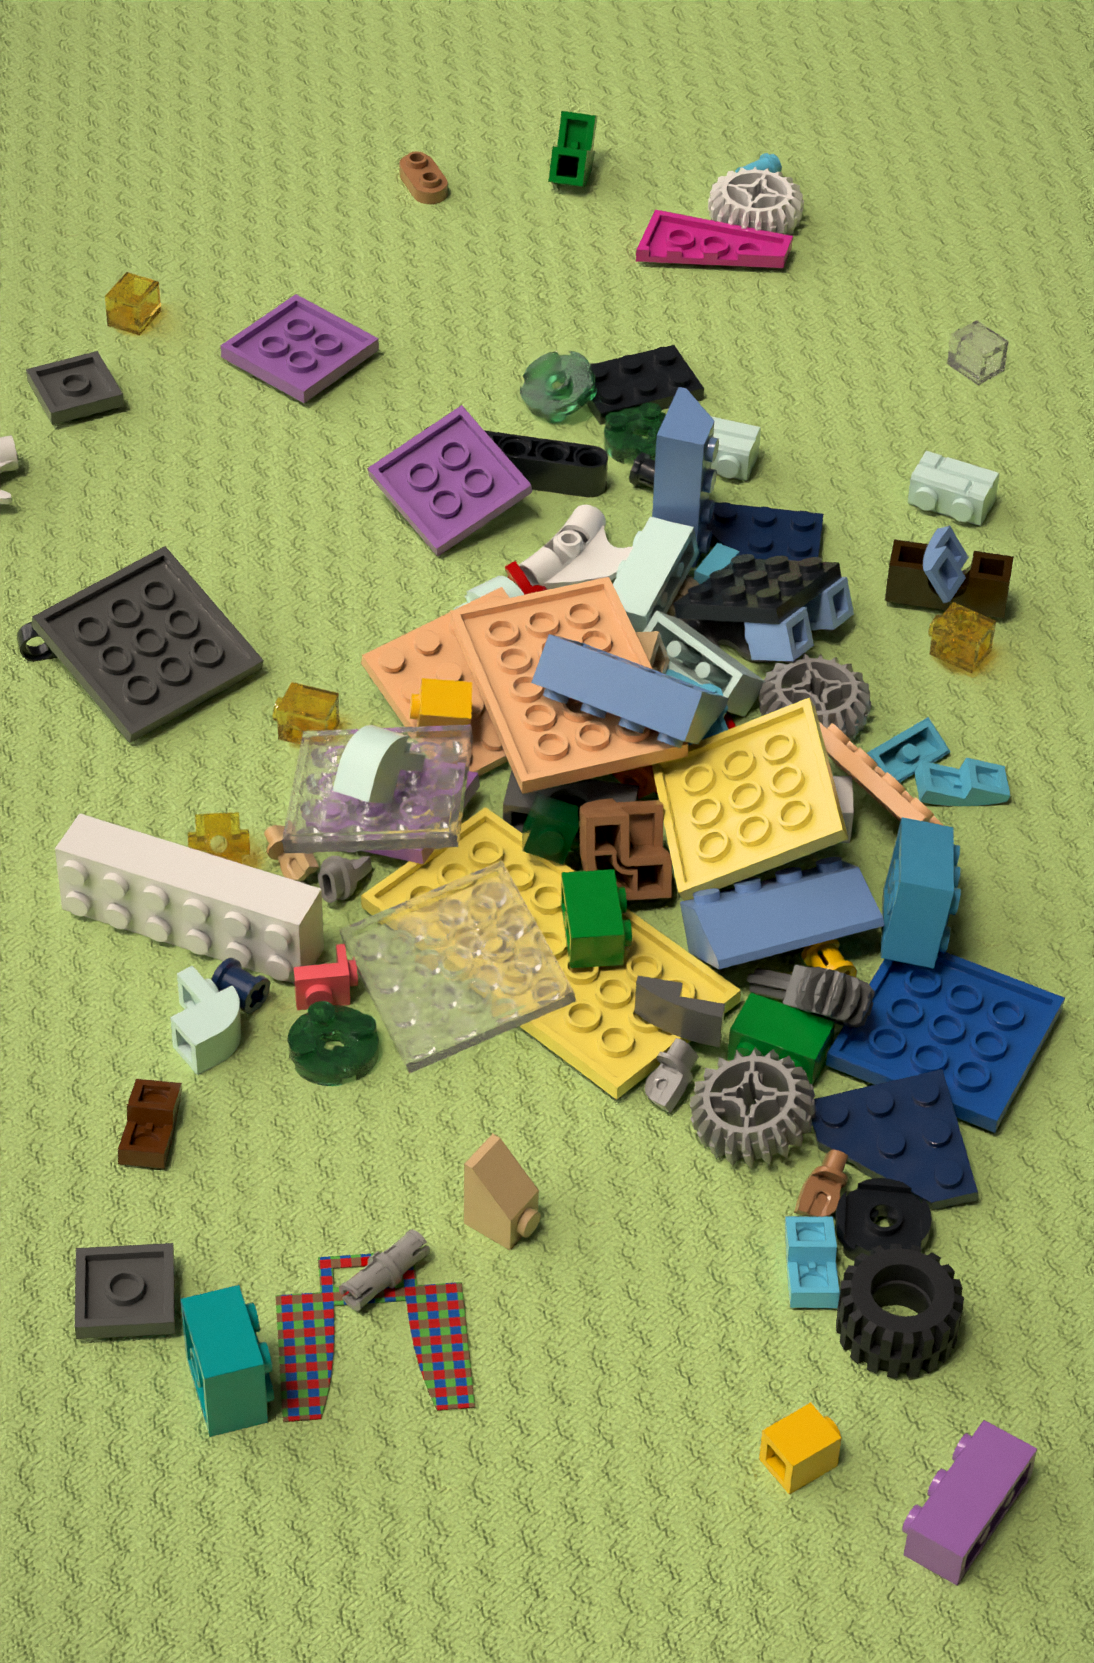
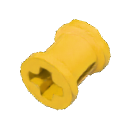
M837 939L804 947L801 957L806 965L835 970L856 978L857 970L852 962L845 961L838 950L840 944Z

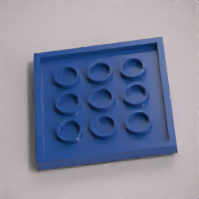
M938 952L934 968L884 959L869 984L875 991L872 1000L874 1004L870 1016H867L864 1026L857 1028L843 1026L827 1053L826 1065L874 1085L943 1069L956 1117L995 1133L1060 1016L1065 998L947 952Z

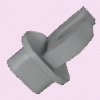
M340 856L326 858L321 865L318 875L324 901L332 903L336 900L349 898L357 887V881L361 880L372 869L370 856L352 860Z
M676 1038L667 1053L659 1052L657 1060L660 1065L650 1074L645 1083V1093L655 1105L669 1113L680 1100L688 1083L692 1084L693 1074L690 1070L698 1059V1055L688 1043Z

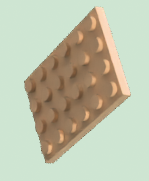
M610 577L450 611L452 628L522 794L688 756V742H683L682 748L666 744L657 740L658 731L645 727L643 733L627 729L618 725L621 719L619 716L607 712L605 719L580 710L583 702L570 697L567 704L543 696L544 687L531 683L549 634L585 643L653 669Z

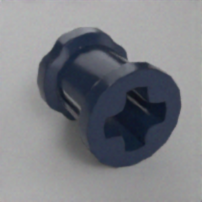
M231 957L225 959L217 967L211 978L219 992L233 986L239 996L240 1009L247 1014H252L259 1009L266 1001L270 992L271 983L268 978L261 975L253 976L242 969L240 961Z

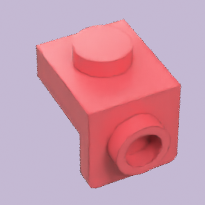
M336 944V963L294 967L297 1010L351 1005L350 987L358 986L356 960H347L345 944Z

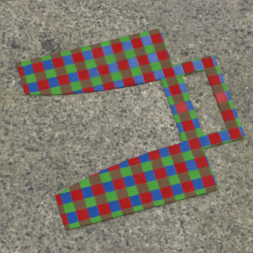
M374 1253L318 1257L320 1292L275 1295L283 1422L322 1419L331 1380L334 1354L333 1306L347 1305L342 1297L349 1293L347 1291L344 1295L340 1294L339 1287H334L333 1269L367 1266L369 1257ZM413 1265L402 1275V1283L397 1284L394 1288L386 1287L367 1304L406 1301L414 1350L425 1385L436 1410L475 1408L462 1282L417 1285L415 1265Z

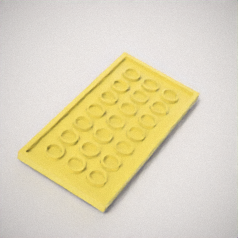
M486 807L445 835L424 864L409 861L361 895V906L364 910L616 1100L660 1065L657 1055L659 1052L667 1053L676 1038L686 1043L690 1042V1040L673 1035L654 1026L634 1012L638 976L683 983L682 997L725 1004L724 1014L740 1002L741 990L629 909H627L626 913H622V919H630L632 946L624 947L623 965L570 968L560 904L561 873L576 871L566 864L562 865L522 851V833Z

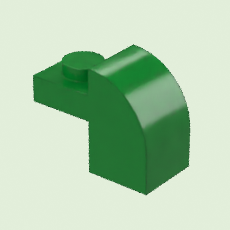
M561 111L557 146L552 148L548 182L576 186L587 185L595 155L593 148L597 115Z

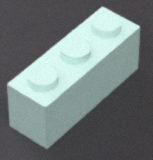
M650 517L644 529L637 532L633 541V549L628 558L619 564L613 586L635 632L644 631L656 610L665 614L669 610L699 554L694 527Z
M656 610L643 632L659 631L670 660L667 669L678 672L700 685L711 683L721 688L723 695L729 698L727 702L728 712L745 717L759 696L762 683L766 681L681 619Z

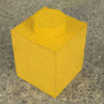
M422 678L419 694H411L409 719L417 720L416 736L467 740L472 717L473 682Z
M810 1402L762 1430L759 1460L790 1495L838 1466L842 1439L840 1431L831 1418L828 1416L823 1417Z

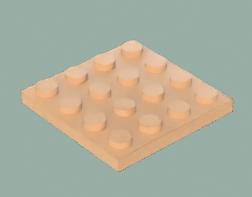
M500 587L457 609L510 597ZM450 612L362 655V666L430 763L476 772L481 776L508 762L452 628ZM422 678L473 682L472 717L467 740L416 736L417 720L409 719L411 694H419Z

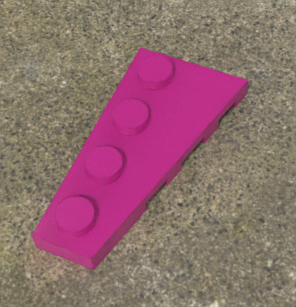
M655 209L636 249V262L784 268L792 249L793 236L755 230L749 227L742 229L738 225H730L728 223Z

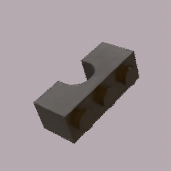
M894 539L889 563L885 601L1004 619L1014 556L974 551L971 565L962 571L966 577L951 601L943 603L923 569V558L928 544Z

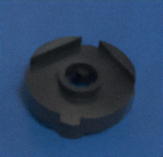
M872 1178L858 1183L856 1190L850 1192L847 1196L846 1191L840 1197L836 1208L835 1232L843 1245V1253L847 1258L854 1261L861 1253L870 1256L871 1248L880 1245L884 1250L890 1249L891 1244H901L902 1249L911 1250L912 1245L923 1249L928 1242L932 1222L929 1205L924 1199H922L921 1203L917 1197L911 1194V1187L897 1180ZM878 1216L887 1217L888 1223L893 1225L881 1227L874 1224V1222H877Z

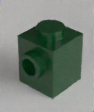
M537 793L522 828V851L563 865L568 852H576L580 844L578 806Z

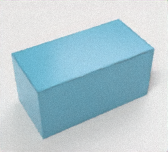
M717 543L695 570L694 580L699 584L710 578L709 575L712 572L721 570L730 564L732 558L739 556V551Z

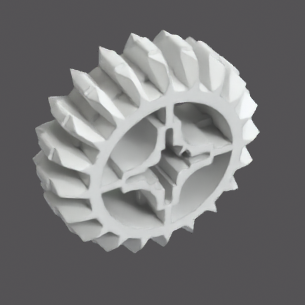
M756 167L753 170L740 168L737 173L728 171L727 176L718 177L717 183L712 184L710 198L708 199L709 216L713 221L738 225L742 229L749 227L755 230L786 235L794 233L795 227L799 226L802 219L804 200H802L803 194L800 192V185L793 183V178L783 177L782 172L772 173L769 168L765 170H757Z

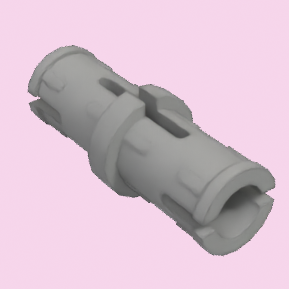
M412 1229L384 1252H375L369 1257L367 1266L339 1286L340 1294L344 1295L349 1291L347 1295L342 1297L344 1302L353 1310L359 1311L386 1287L394 1288L401 1282V1275L422 1258L429 1255V1246L425 1245L420 1249L422 1245L427 1243L425 1238L419 1232Z

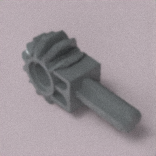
M794 965L792 975L757 968L753 974L750 973L747 977L751 993L783 1000L782 1004L851 1028L865 1025L867 1016H870L874 1004L872 1000L875 991L867 982L831 969Z

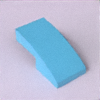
M966 758L960 769L920 761L914 772L919 800L923 803L944 806H982L1007 802L1010 797L1005 766Z
M785 1216L786 1263L790 1308H838L840 1290L836 1268L837 1244L833 1217Z

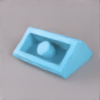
M927 717L867 752V754L885 773L888 772L900 783L915 774L914 772L920 761L934 763L951 751L930 718Z

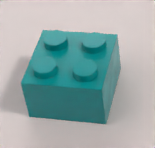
M240 1285L182 1298L181 1309L186 1359L209 1437L268 1423L267 1402L274 1401L273 1386L268 1372H272L273 1368L267 1343H259L256 1332H260V1325L254 1303L245 1304Z

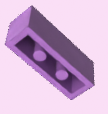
M985 1420L982 1421L973 1436L965 1433L953 1453L952 1460H954L952 1466L948 1471L941 1468L936 1473L927 1492V1495L930 1497L924 1506L914 1505L905 1519L902 1527V1532L907 1534L904 1556L958 1586L1030 1480L1037 1448Z

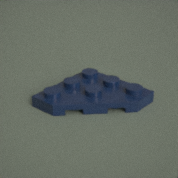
M715 502L713 516L710 524H707V530L712 531V547L719 543L738 550L739 555H754L755 559L787 556L788 560L801 561L806 558L819 556L824 514Z
M943 1069L814 1099L816 1113L815 1117L811 1120L819 1150L826 1154L830 1150L844 1152L848 1155V1162L858 1166L860 1172L871 1178H888L905 1183L912 1188L911 1194L917 1197L921 1203L922 1199L926 1201L930 1210L978 1200V1190Z

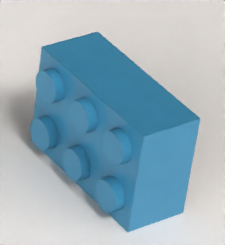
M901 818L883 888L882 916L884 926H882L881 958L934 968L938 952L946 953L951 927L947 926L949 915H956L961 895V889L957 888L961 870L957 866L960 845L954 844L953 827Z

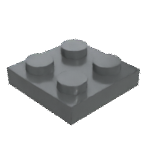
M98 351L26 369L27 381L52 425L124 406L123 393Z
M173 1243L76 1248V1339L175 1334V1263Z

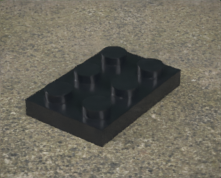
M675 345L659 347L633 355H625L604 362L592 363L587 366L574 368L571 372L572 383L600 425L668 409L678 387L686 388L697 401L704 399V387Z

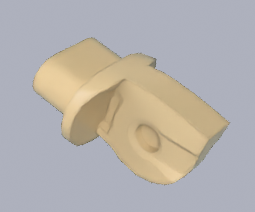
M273 825L265 830L264 835L269 843L266 852L271 859L279 860L280 868L285 878L304 881L319 868L309 848V842L302 837L296 836L292 827Z

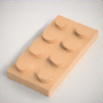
M819 722L828 757L846 774L852 776V779L898 821L901 822V818L904 817L943 825L916 797L913 798L905 791L906 789L888 772L885 773L860 747L857 748L836 725L831 723L826 728Z

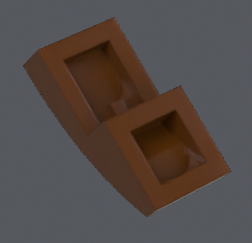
M146 1079L135 1080L127 1104V1123L118 1147V1164L165 1169L178 1116L182 1083Z

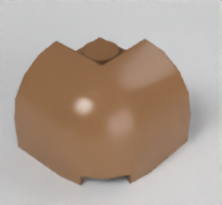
M611 798L595 800L580 806V855L583 870L614 869L617 887H625L626 900L671 898L672 860L670 853L663 847V804L659 800L616 802Z

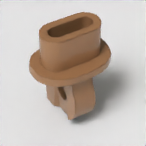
M830 1150L825 1155L822 1166L816 1167L804 1182L794 1213L809 1217H828L835 1212L841 1197L840 1190L848 1182L847 1175L843 1173L848 1159L847 1154L839 1150Z

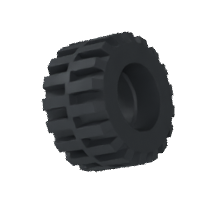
M891 1244L890 1249L884 1250L880 1245L871 1248L870 1256L861 1253L855 1258L854 1266L848 1265L845 1270L843 1281H841L836 1332L840 1334L839 1342L843 1349H851L850 1358L857 1364L863 1361L866 1362L868 1371L877 1374L879 1370L888 1372L887 1377L898 1378V1373H906L908 1378L919 1377L921 1369L930 1373L937 1369L938 1361L945 1363L951 1355V1349L955 1348L964 1304V1296H961L963 1287L960 1279H954L955 1271L949 1264L940 1265L941 1257L933 1252L925 1255L921 1253V1247L912 1245L911 1250L902 1249L901 1244ZM899 1305L907 1307L918 1314L898 1316L883 1310L881 1307Z

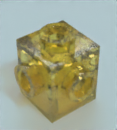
M953 602L942 615L937 614L930 624L928 636L932 637L929 655L969 673H973L992 651L996 621Z
M239 812L195 814L196 832H188V847L242 864V855H250L249 829H240ZM214 836H223L227 840V848L224 851L217 852L211 847V840Z

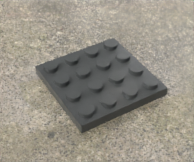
M166 546L32 616L31 626L129 743L262 670L264 662Z

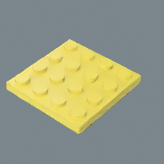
M810 698L703 739L699 744L693 743L688 745L687 757L652 764L658 798L663 804V822L677 889L684 901L694 899L693 893L697 891L726 887L848 840L816 708Z

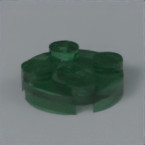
M557 351L549 352L537 358L527 367L523 374L525 382L523 388L520 386V394L532 414L546 418L552 424L560 423L596 396L595 374L588 360L578 352L569 351L570 355L560 356ZM555 382L564 383L562 386L553 389L552 384Z
M650 402L644 403L637 408L624 409L608 414L605 419L603 438L605 451L615 461L623 464L624 458L635 461L641 452L649 454L651 459L655 460L657 434L666 414L662 412L658 404Z
M327 1001L315 1002L309 1006L307 1013L301 1015L293 1023L288 1033L289 1059L294 1062L296 1072L305 1080L317 1085L339 1086L342 1085V1079L351 1078L355 1075L357 1081L366 1076L378 1060L379 1038L376 1020L368 1014H363L347 1006L332 1005ZM330 1041H338L344 1045H336L332 1050L326 1049V1043Z

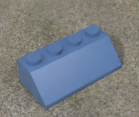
M678 387L657 434L652 517L694 527L699 551L692 565L695 568L701 553H708L712 540V531L707 530V524L711 522L715 502L714 500H709V493L713 492L717 470L711 469V463L715 461L718 453L719 438L713 437L715 422L713 418L686 388Z
M551 634L548 635L531 682L544 687L543 696L567 704L570 697L583 702L581 711L604 719L607 712L621 717L618 725L639 733H643L645 727L659 732L657 740L678 748H682L683 742L699 744L724 710L729 700L725 696L585 643Z
M841 857L820 859L816 861V867L801 870L799 867L784 868L775 872V878L763 881L760 878H746L734 883L735 888L721 892L717 888L700 890L693 893L694 899L680 902L689 953L717 969L727 968L884 926L883 916L859 867L843 861Z

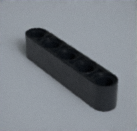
M485 431L532 485V490L581 497H597L602 495L607 489L608 454L601 447Z

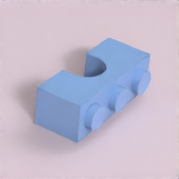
M847 577L840 578L780 624L744 622L745 639L749 645L751 660L795 661L814 646L812 630H834L854 615Z

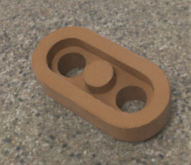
M415 151L400 160V178L416 201L423 204H437L446 199L448 193L447 179L430 156L423 152Z

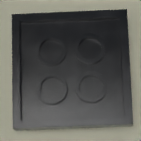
M743 554L732 558L731 563L723 569L712 572L709 575L710 578L700 585L689 588L688 593L673 604L676 618L780 624L842 578L839 562H823L820 557H810L797 561L788 560L787 556L755 559L754 555Z

